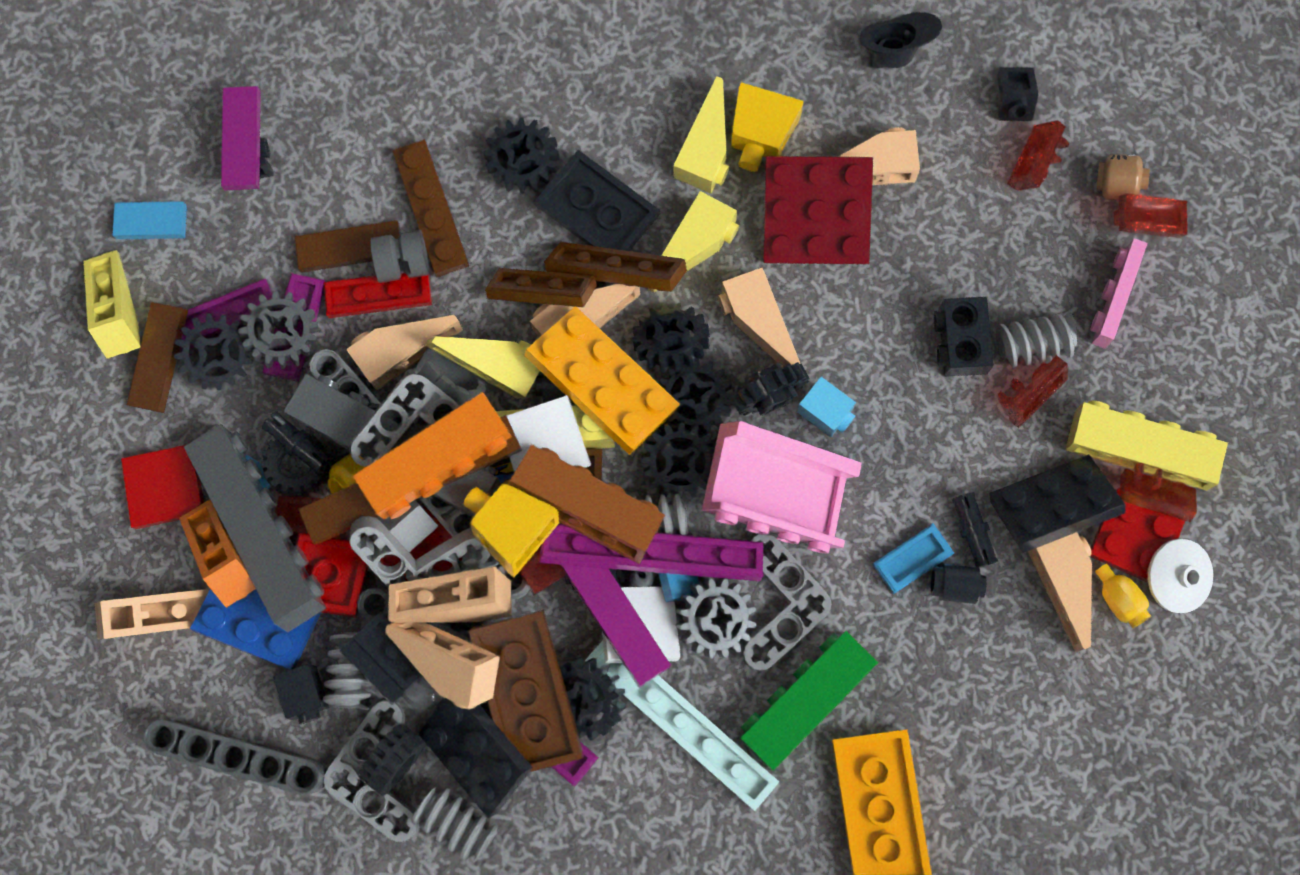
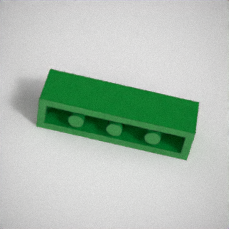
M847 631L840 637L833 632L819 646L823 654L814 663L807 659L793 673L797 681L788 690L781 685L766 700L771 707L762 716L755 712L740 727L745 732L740 740L771 771H774L879 663Z

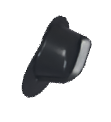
M913 12L884 22L868 25L861 31L859 39L860 43L870 51L871 64L875 69L901 68L912 61L918 47L933 41L940 34L942 23L934 14Z

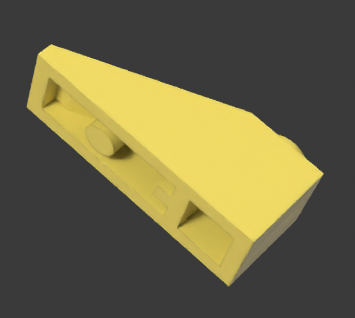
M716 76L673 165L675 179L711 194L716 184H723L729 170V166L725 164L726 135L723 78Z
M700 191L661 256L685 259L687 271L717 253L724 242L731 243L739 228V225L736 224L737 210ZM648 288L649 290H651V291H653V292H656V291H657L656 289H650V288Z
M115 250L84 260L88 331L106 358L140 348L139 324L118 251Z
M435 336L428 339L425 344L428 348L517 399L527 396L540 372L524 356L526 349L531 344L521 340L517 343L512 341Z

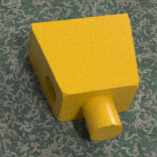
M742 82L740 83L731 147L743 151L738 163L741 168L756 172L759 169L762 157L781 155L801 118L804 101Z
M508 484L501 485L492 497L480 488L475 487L464 500V506L476 514L470 522L474 537L513 577L516 576L559 524L558 510Z

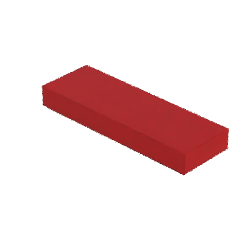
M404 273L399 280L379 283L376 275L323 282L326 316L328 318L432 305L429 275L409 278Z

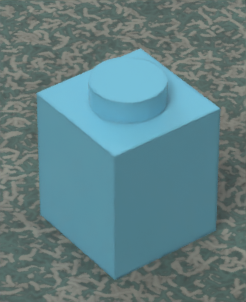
M820 377L800 402L797 413L832 437L837 429L843 433L855 418L851 411L856 402L823 377Z

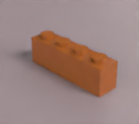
M532 444L509 482L510 486L556 508L560 523L637 564L641 563L665 516L653 503L646 500H637L627 495L625 490L619 485L611 482L605 483L593 477L592 473L585 467L580 465L572 466L561 460L554 451L544 447L538 448Z

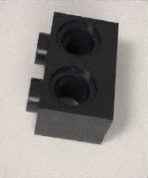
M987 296L943 299L939 311H934L935 332H941L942 345L937 346L938 366H944L945 377L987 375L994 366ZM961 314L965 316L969 325H957L953 321L952 315ZM955 349H967L972 356V360L963 361L959 359Z

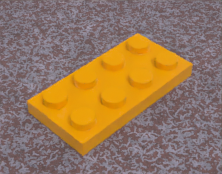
M576 306L525 351L524 356L566 396L568 395L570 400L629 455L665 422L680 405L678 401Z
M908 729L832 740L852 874L932 875Z

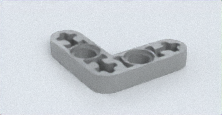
M414 374L405 376L352 439L349 448L351 458L357 464L367 467L390 451L417 416L431 426L436 422L433 417V411L438 405L447 404L453 411L459 408L460 405L427 378ZM420 382L422 384L420 392L423 394V397L421 399L412 398L406 406L413 408V411L408 415L403 407L392 403L396 396L400 401L406 398L409 393L405 388L407 383L415 385ZM389 409L396 410L401 416V424L394 431L385 430L380 423L381 415ZM373 425L380 434L390 439L386 444L379 439L373 447L374 451L377 452L375 457L366 456L362 460L359 457L361 450L357 446L361 441L369 443L375 435L368 432Z
M370 516L361 517L354 521L350 528L351 547L388 588L390 584L405 582L403 575L405 572L408 581L471 571L485 563L491 555L474 537L471 528L462 531L416 560L377 518ZM361 533H365L368 536L374 534V543L367 536L361 538ZM472 544L474 547L480 545V549L475 550L472 547L467 549V545ZM386 555H395L400 558V562L394 566H385L380 563V559ZM440 560H447L453 564L449 570L444 572L436 571L433 568V565Z
M758 534L751 541L763 542V545L770 543L773 546L771 555L777 561L780 555L787 559L778 564L773 573H770L767 568L771 567L773 563L766 556H763V575L790 603L754 636L745 647L744 661L748 667L755 671H766L828 615L832 604L828 593L777 538L771 534ZM784 568L795 569L800 577L798 585L792 588L784 587L779 581L780 571ZM810 596L815 599L819 596L823 600L820 605L823 612L819 614L815 610L812 611L805 618L811 624L805 627L801 618L791 612V610L797 607L798 612L801 613L808 605L806 597ZM784 619L794 621L798 627L796 637L791 640L782 639L777 633V625ZM769 631L774 641L783 646L784 649L778 652L776 646H774L767 653L769 662L765 664L760 660L754 663L751 659L754 654L751 648L754 645L759 648L764 647L770 641L764 637Z
M382 701L371 709L324 775V785L333 797L386 837L395 842H404L412 839L419 829V824L412 823V817L415 812L388 792V794L381 796L382 805L380 809L375 813H369L363 808L362 799L367 792L374 790L366 783L365 786L356 792L353 801L349 799V796L354 793L351 789L345 786L339 789L335 787L337 784V779L334 777L335 773H344L346 770L350 773L347 780L354 786L360 785L361 779L358 777V773L366 760H362L356 755L355 746L360 739L369 738L376 748L381 739L366 730L369 725L373 729H377L381 724L380 711L388 712L393 708L395 712L392 717L396 720L393 726L386 724L379 732L382 735L391 732L396 725L405 723V713L399 704L395 703L392 706L388 701ZM390 802L395 805V808L390 813L398 818L404 815L409 817L406 823L410 827L409 832L401 831L396 834L394 832L396 824L389 818H384L383 824L378 821L387 812Z

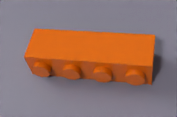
M482 392L353 475L376 514L383 519L387 517L395 519L410 509L409 503L421 495L423 498H427L438 492L443 487L441 482L450 476L460 477L469 472L475 466L474 461L484 454L492 456L500 452L507 446L506 440L512 436Z

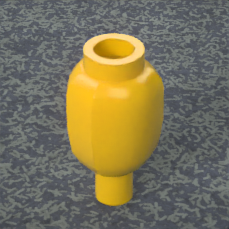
M1108 564L1101 566L1095 571L1103 582V598L1118 620L1123 623H1129L1132 628H1135L1151 617L1147 611L1149 607L1148 599L1130 578L1124 575H1115Z

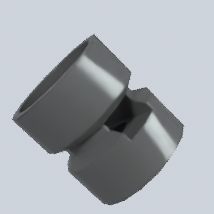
M421 230L401 233L399 239H395L392 235L371 238L373 264L379 283L399 280L404 273L409 278L429 275L427 251Z

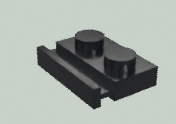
M379 612L351 641L340 649V652L393 706L423 676L386 634V626L392 623Z

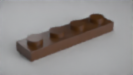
M425 139L392 150L419 229L422 231L436 277L469 267L470 265Z
M560 242L544 261L547 272L595 276V280L598 282L604 281L670 292L673 291L687 272L685 259L568 242Z

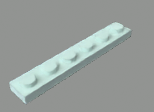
M603 640L585 660L588 661L591 658H596L597 668L608 664L609 671L607 674L610 677L614 675H619L620 677L615 683L616 688L625 689L626 693L623 695L754 811L757 810L779 783L775 777L659 675L638 688L623 663H605Z

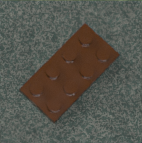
M544 609L470 629L469 634L472 644L499 656L493 698L488 700L490 711L495 724L533 767L530 772L582 759V747Z

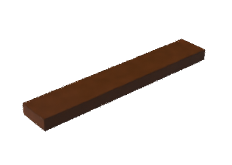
M506 415L500 417V419L512 436L506 440L507 446L492 456L484 454L474 461V468L460 477L452 475L441 482L443 487L522 451ZM357 483L299 509L312 542L315 545L350 530L352 523L361 517H379Z

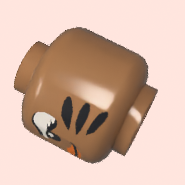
M1110 154L1105 159V162H1099L1096 190H1101L1103 197L1107 200L1135 201L1139 197L1140 189L1148 190L1150 168H1143V160L1138 155Z

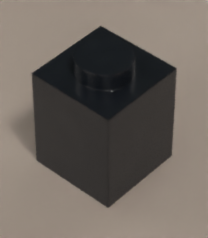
M306 664L273 676L285 719H298L299 725L321 718L320 711L329 708V705L322 701L326 695L317 666Z

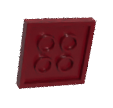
M766 156L763 262L869 264L873 157Z

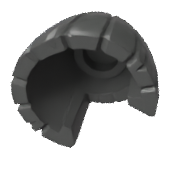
M430 348L426 349L416 368L407 370L402 376L404 378L414 374L427 378L460 406L486 391L485 381ZM420 382L415 385L406 384L405 388L409 391L405 398L407 404L412 398L421 399L423 397V394L420 392L422 387ZM440 404L434 409L433 417L434 419H441L453 410L447 404Z

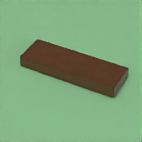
M398 220L295 236L298 269L303 273L373 262L371 238L392 235L395 239H399L401 234L400 224Z
M499 268L485 288L487 298L493 300L584 307L597 284L595 276Z
M151 302L127 400L128 406L164 413L177 359H174V354L179 352L180 346L175 344V340L182 339L183 332L181 328L186 324L189 310Z

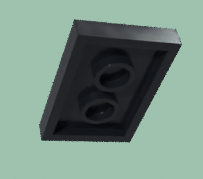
M580 150L575 152L535 200L536 207L587 245L630 251L660 215V209Z
M1089 454L989 493L993 508L1022 553L1125 514L1124 501Z
M444 697L418 734L488 819L498 814L533 768L480 705L470 709L460 708L453 701Z

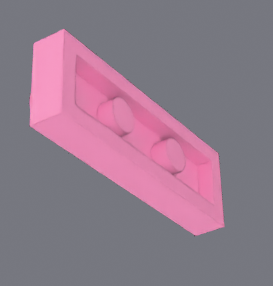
M1134 238L1125 249L1120 248L1112 266L1118 269L1114 280H1108L1101 299L1106 300L1103 312L1098 311L1090 328V331L1095 332L1092 344L1106 348L1114 340L1148 243Z

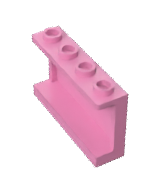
M742 421L720 424L702 511L715 514L714 520L729 525H737V522L747 524L746 530L749 532L763 535L773 532L778 534L777 540L790 544H799V541L808 543V550L828 554L830 548L844 547L845 540L836 538L835 532L846 478L859 477L862 463Z

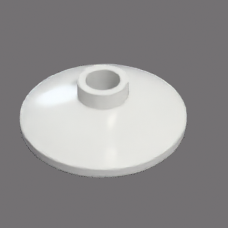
M1174 539L1160 546L1154 553L1148 568V585L1155 601L1162 608L1170 612L1187 613L1198 608L1208 597L1213 583V569L1210 558L1205 550L1197 543L1186 539Z

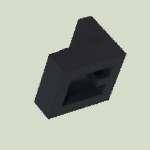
M999 67L997 77L1001 99L998 111L999 120L1032 121L1039 95L1034 67Z

